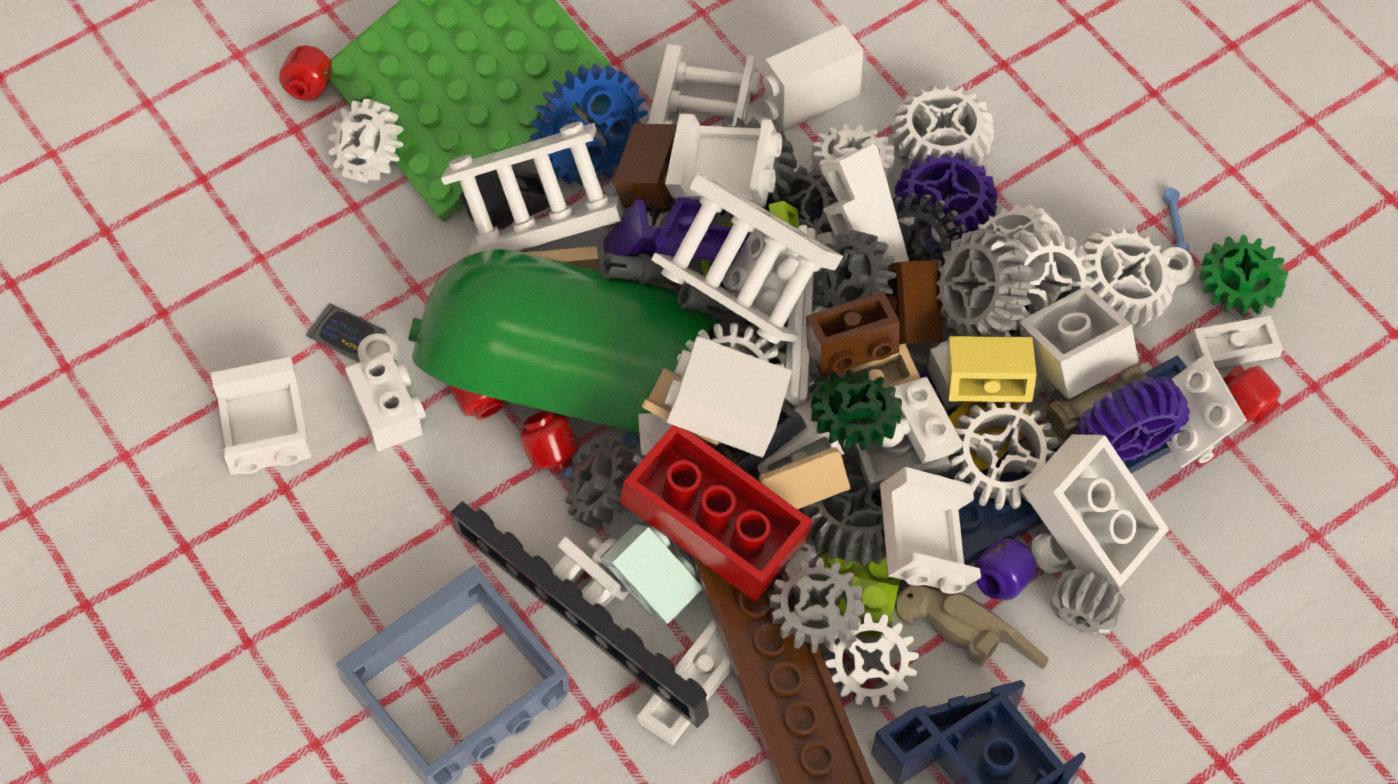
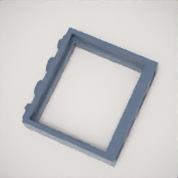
M475 565L336 663L341 681L424 784H453L460 778L463 769L476 760L480 762L487 759L495 752L501 741L511 734L515 736L522 733L530 726L536 715L544 709L551 710L557 707L566 698L567 692L570 691L567 672ZM479 602L544 681L429 765L365 683Z

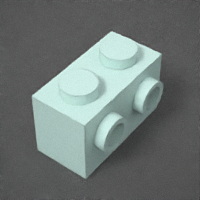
M635 524L600 561L654 620L668 624L702 590V587L694 578L696 576L694 567L683 557L679 556L676 558L667 548L671 543L665 535L653 526L649 528Z

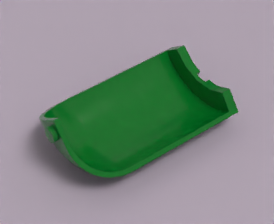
M496 249L469 255L443 273L431 290L422 319L413 318L408 341L415 342L412 360L415 365L428 375L454 387L516 404L639 433L638 414L652 413L644 409L642 405L645 399L649 398L663 368L674 372L678 364V355L682 353L683 349L689 351L686 343L689 340L695 342L701 330H705L711 340L714 325L719 324V320L711 319L710 315L706 313L681 309L678 305L680 291L652 284L641 285L635 280L603 278L600 271L524 252Z

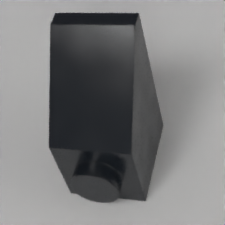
M513 169L529 216L550 208L539 174ZM493 170L476 175L475 179L492 226L505 228L512 225L514 218L497 171ZM462 192L459 197L468 210L469 218L474 222L464 192Z

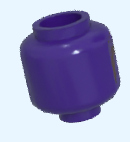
M1009 538L996 540L978 557L974 567L980 568L981 578L976 580L979 589L990 598L1004 601L1016 598L1033 581L1037 572V565L1031 550L1025 544Z

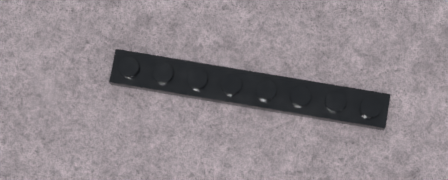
M463 501L451 511L456 531L460 536L695 727L698 728L709 717L706 700L707 693L698 682L692 678L685 680L678 675L673 664L661 653L654 655L647 650L641 638L630 628L622 630L613 622L610 613L598 603L591 605L583 598L582 592L569 579L560 580L553 574L552 568L539 555L530 556L524 551L523 545L512 533L506 531L503 534L494 527V522L486 512L480 508L474 511Z

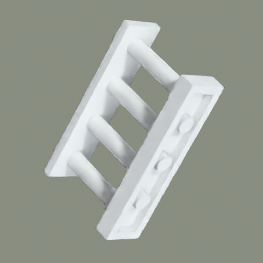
M667 44L647 124H674V121L670 120L671 114L678 113L679 110L732 117V127L736 125L738 117L745 124L751 94H758L761 72L755 71V56L747 55L744 73L688 66V62L682 61V46ZM685 81L740 88L737 103L684 96L681 95V91H677L679 83L685 84Z
M574 122L560 129L561 133L475 159H472L471 155H465L449 162V167L446 168L441 177L442 182L446 185L460 181L478 230L468 249L470 255L496 249L520 251L621 221L624 208L619 196L608 198L607 194L602 193L585 144L586 142L593 141L597 130L594 123L583 126L582 122ZM566 148L571 149L588 200L585 202L586 205L571 209V206L566 205L548 155ZM530 159L534 160L551 211L548 213L549 216L536 220L534 216H529L511 166ZM493 170L497 171L514 218L512 227L499 231L497 227L492 226L474 177Z
M696 174L690 189L702 196L699 201L702 204L675 256L654 253L651 260L663 267L661 274L666 278L681 285L686 281L758 326L759 329L756 333L762 338L774 344H779L780 340L796 343L800 335L785 327V322L813 271L818 272L820 267L836 270L843 256L719 181ZM725 209L734 215L731 220L734 225L705 277L688 267L716 212L721 213ZM756 228L766 234L763 240L766 242V245L739 295L735 296L719 285L748 231L753 233ZM788 247L799 254L796 259L799 264L769 317L751 305L781 251L785 252Z

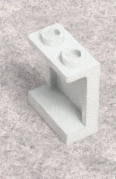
M679 114L665 185L675 202L678 197L700 200L702 196L690 189L696 174H700L719 181L760 207H766L768 192L772 193L775 188L776 177L773 164L775 157H779L781 154V134L776 132L771 119H762L761 128L700 126L694 114Z
M291 357L211 373L213 388L218 398L225 444L223 449L224 458L231 475L237 473L251 474L261 468L275 465L290 466L298 463L300 460L311 458L298 379Z
M904 467L880 483L888 576L906 580L910 585H927L940 588L942 592L948 594L962 592L966 589V586L981 578L980 568L964 565L958 510L974 500L973 488H970L971 484Z

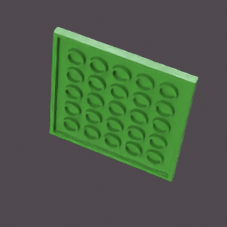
M400 0L331 59L332 73L330 80L350 105L354 100L362 103L364 99H370L390 106L389 112L396 113L399 116L394 125L403 127V131L397 135V140L403 142V147L395 149L394 153L400 158L395 163L435 214L445 222L464 206L459 197L463 192L460 181L444 185L441 179L446 168L449 167L450 161L465 155H471L472 159L532 142L530 136L539 130L532 126L530 122L541 118L542 115L534 108L537 105H546L547 100L543 97L542 93L549 92L553 94L556 91L553 85L554 80L564 84L566 82L565 72L567 70L578 76L580 65H584L591 70L594 63H598L604 69L607 65L611 64L556 0ZM574 103V104L572 105V108H573V110L575 111V110H577L578 108H577L576 104Z

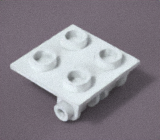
M1207 353L1172 378L1187 399V406L1190 410L1188 415L1189 421L1186 425L1180 427L1182 431L1173 435L1172 441L1166 442L1180 468L1185 467L1194 459H1197L1199 463H1205L1212 459L1214 456L1212 452L1213 445L1247 421Z

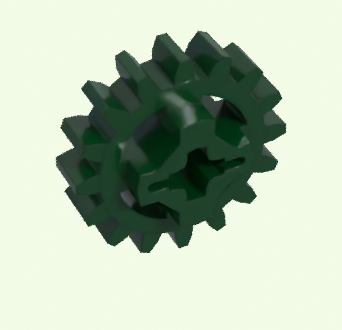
M848 370L846 371L845 378H840L837 374L833 373L830 376L829 383L820 381L818 391L813 392L811 421L818 422L816 430L818 434L830 433L829 443L832 444L838 439L843 440L844 449L849 450L852 443H858L861 450L865 451L868 442L881 447L884 437L894 438L896 425L901 422L902 399L894 398L896 388L894 386L884 388V378L878 377L874 381L868 379L869 374L867 371H864L860 377H855L853 372Z

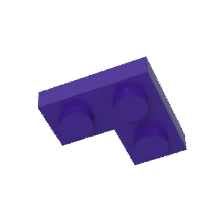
M678 197L656 238V253L675 256L702 206L699 202L700 200ZM717 212L692 258L714 262L732 226L713 224ZM743 241V243L741 244V246H740V248H739V250H738L736 256L734 257L732 263L735 262V260H736V258H737V256H738V254H739V252H740V250H741V248H742V246H743V244H744V241Z

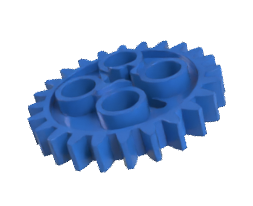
M594 63L591 70L584 65H580L578 76L567 70L565 72L566 82L564 84L554 80L553 85L556 91L553 94L549 92L542 93L547 103L545 106L537 105L534 108L542 115L541 118L530 122L532 126L539 130L532 134L530 139L535 141L561 133L560 129L574 122H582L583 126L588 125L573 110L572 105L575 103L579 111L587 116L589 124L594 123L596 131L606 141V145L603 147L601 141L594 136L593 141L585 143L598 181H600L601 173H604L609 178L613 177L612 167L615 165L619 166L633 123L644 124L639 119L646 116L648 111L640 105L646 99L638 93L640 87L631 81L629 76L622 71H617L611 65H607L604 69L598 63ZM570 148L548 154L558 180L561 178L569 185L575 180L583 186Z

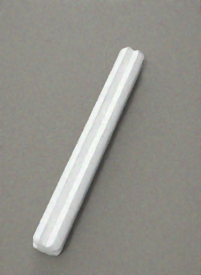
M800 225L797 228L816 239L815 229L808 228L807 225ZM813 271L788 317V329L800 335L796 343L787 341L785 368L791 370L792 374L784 400L787 403H792L794 406H801L809 398L811 354L807 348L806 316L813 314L815 271Z

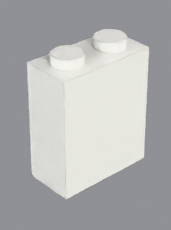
M845 24L765 59V76L762 78L765 88V99L762 100V106L766 116L772 121L775 120L783 132L860 96L863 48Z
M697 336L691 352L683 349L675 373L682 377L680 382L673 379L665 400V404L672 406L667 423L763 458L775 432L792 371Z

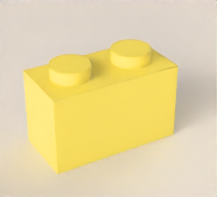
M949 336L946 362L949 401H1033L1036 380L1033 337Z

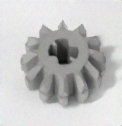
M1075 569L1074 571H1065L1062 577L1058 579L1051 594L1052 598L1049 606L1059 619L1065 620L1068 623V626H1074L1081 632L1088 631L1092 635L1110 634L1113 627L1117 625L1126 599L1119 593V588L1109 584L1106 578H1100L1094 572L1086 573L1081 569Z

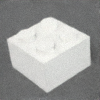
M1088 286L1018 321L1021 337H1033L1036 368L1068 399L1139 362L1132 325Z

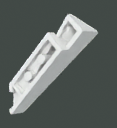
M869 145L820 165L827 182L838 202L823 209L835 237L839 233L848 235L850 230L878 236L877 241L887 243L888 248L884 254L894 256V262L909 261L878 147L876 145Z

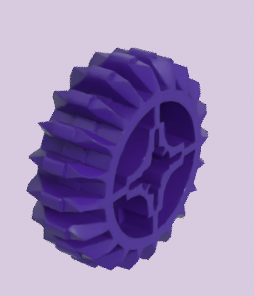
M958 152L953 158H946L944 153H942L940 158L934 159L928 154L925 163L913 160L910 169H903L900 180L895 185L894 194L896 196L894 198L900 196L905 201L906 195L915 193L919 201L922 196L926 194L931 195L933 206L941 200L945 201L946 208L943 213L958 212L957 218L952 221L955 227L961 224L966 226V230L958 234L960 239L963 233L978 231L977 225H984L989 221V215L992 217L996 216L998 193L997 189L994 188L993 177L986 176L984 166L974 168L972 157L966 161H961Z
M1146 377L1140 382L1134 380L1127 386H1119L1118 390L1112 393H1106V397L1102 400L1095 401L1093 408L1087 409L1083 413L1084 417L1078 422L1079 428L1077 432L1079 435H1105L1123 462L1127 460L1134 461L1137 457L1147 456L1149 452L1160 449V446L1165 442L1172 441L1173 435L1182 431L1180 427L1186 425L1189 421L1188 415L1190 410L1187 406L1188 401L1172 379Z

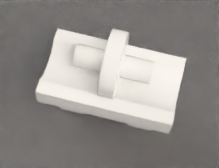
M566 536L558 544V547L564 552L553 566V573L562 581L569 579L573 583L585 571L592 576L593 579L582 590L583 598L591 605L598 603L605 607L614 597L623 601L629 594L628 590L606 570L607 567L600 561L618 542L616 538H610L602 543L597 537H593L587 545L595 552L593 557Z

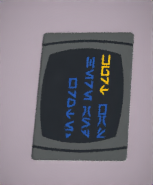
M330 303L306 336L359 362L358 347L361 341L371 334H385L386 330Z

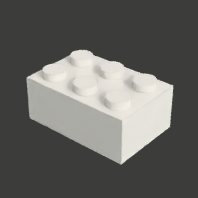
M1072 434L1022 490L1076 569H1081L1086 573L1094 572L1096 576L1106 578L1109 584L1117 587L1122 586L1169 530L1105 435Z

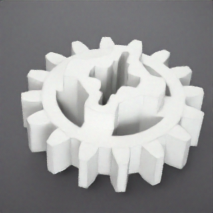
M364 99L362 103L355 100L352 101L351 110L344 108L340 110L343 119L341 122L333 121L332 123L337 132L336 134L329 135L328 139L335 142V147L331 148L328 152L329 155L338 157L333 166L336 169L342 170L343 177L362 183H368V180L379 181L380 172L386 174L391 172L389 162L399 161L400 158L394 152L396 148L403 147V142L397 140V135L403 131V127L394 125L399 116L396 113L389 112L390 106L370 99Z
M843 124L841 131L830 127L828 135L820 133L818 135V142L813 143L812 169L816 168L824 177L820 165L866 146L876 145L886 180L888 181L889 173H893L895 160L894 146L888 145L889 138L887 136L877 138L876 129L864 132L863 125H858L856 130H851L847 124Z
M869 612L864 613L863 623L860 624L859 630L849 629L850 641L844 643L839 640L838 644L835 643L834 650H832L835 653L834 658L825 660L827 667L836 668L837 672L831 676L833 682L842 681L844 683L840 695L845 697L851 691L855 692V703L857 705H861L865 696L870 697L874 707L879 706L880 696L885 695L891 702L896 701L893 690L898 687L907 692L909 687L903 681L905 675L916 676L917 671L909 667L908 663L919 658L918 653L907 651L906 648L914 641L913 637L910 635L901 638L898 634L901 632L903 625L898 622L891 628L888 627V616L882 614L878 623L872 622ZM868 630L883 632L876 641L862 642L855 636L860 632ZM895 643L900 653L898 671L890 665L889 652ZM855 646H859L863 650L866 649L871 653L876 648L879 649L881 653L878 659L882 662L881 665L887 669V672L884 673L879 668L876 669L873 666H870L867 670L863 669L864 659L860 656L861 653L855 649ZM845 648L853 654L854 667L848 675H846L842 663ZM881 677L887 682V684L878 688L860 686L867 678Z

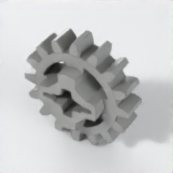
M818 558L816 567L810 568L804 559L800 561L799 572L796 573L790 567L785 569V579L787 582L783 580L775 581L774 591L777 594L771 595L770 608L775 609L772 612L773 624H783L780 628V636L783 639L792 634L795 636V648L798 649L806 641L810 643L812 653L817 652L819 643H825L829 651L834 650L836 638H839L844 643H848L850 641L849 629L859 630L861 619L858 616L864 614L865 604L859 601L862 598L863 589L861 586L851 587L854 581V574L852 572L846 573L843 576L839 574L840 563L835 562L828 569L824 568L823 558ZM794 594L795 601L798 604L794 606V611L790 612L788 602L791 595ZM842 598H844L846 603V611L843 616L839 614L840 609L837 607ZM822 603L825 604L824 608L820 606Z

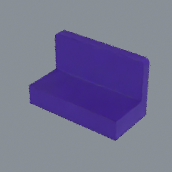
M636 199L622 216L621 221L617 222L604 238V254L612 253L614 255L635 257L637 254H648L652 259L654 253H656V238L662 228L648 225L645 201ZM606 265V269H610V267H616V266H608V265Z

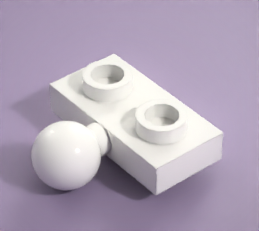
M925 377L894 386L896 388L894 398L902 399V417L900 424L897 423L894 438L884 437L882 447L890 448L898 445L904 435L907 434L922 464L959 453L963 443L928 378Z

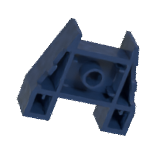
M1022 680L992 687L990 692L967 698L964 695L950 698L947 703L927 708L926 705L912 708L876 731L871 751L872 756L895 784L905 783L936 761H938L955 784H1074L1086 759L1085 754L1081 752L1063 764L1018 711L1017 708L1026 685Z

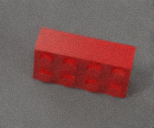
M675 425L669 428L624 480L620 499L621 504L755 602L759 600L805 543L813 523L812 519L693 433Z

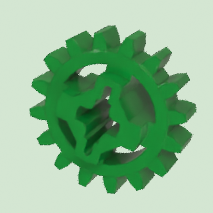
M1241 235L1238 243H1235L1228 236L1225 238L1223 246L1215 242L1210 253H1205L1199 274V280L1204 281L1202 291L1203 293L1213 292L1211 303L1215 305L1221 301L1226 304L1225 312L1227 313L1233 307L1239 308L1241 316L1246 315L1248 308H1252L1259 315L1262 313L1264 305L1272 309L1277 298H1281L1288 276V271L1282 269L1285 262L1284 258H1273L1276 248L1271 246L1263 249L1261 247L1262 239L1260 238L1251 244L1248 243L1246 235Z

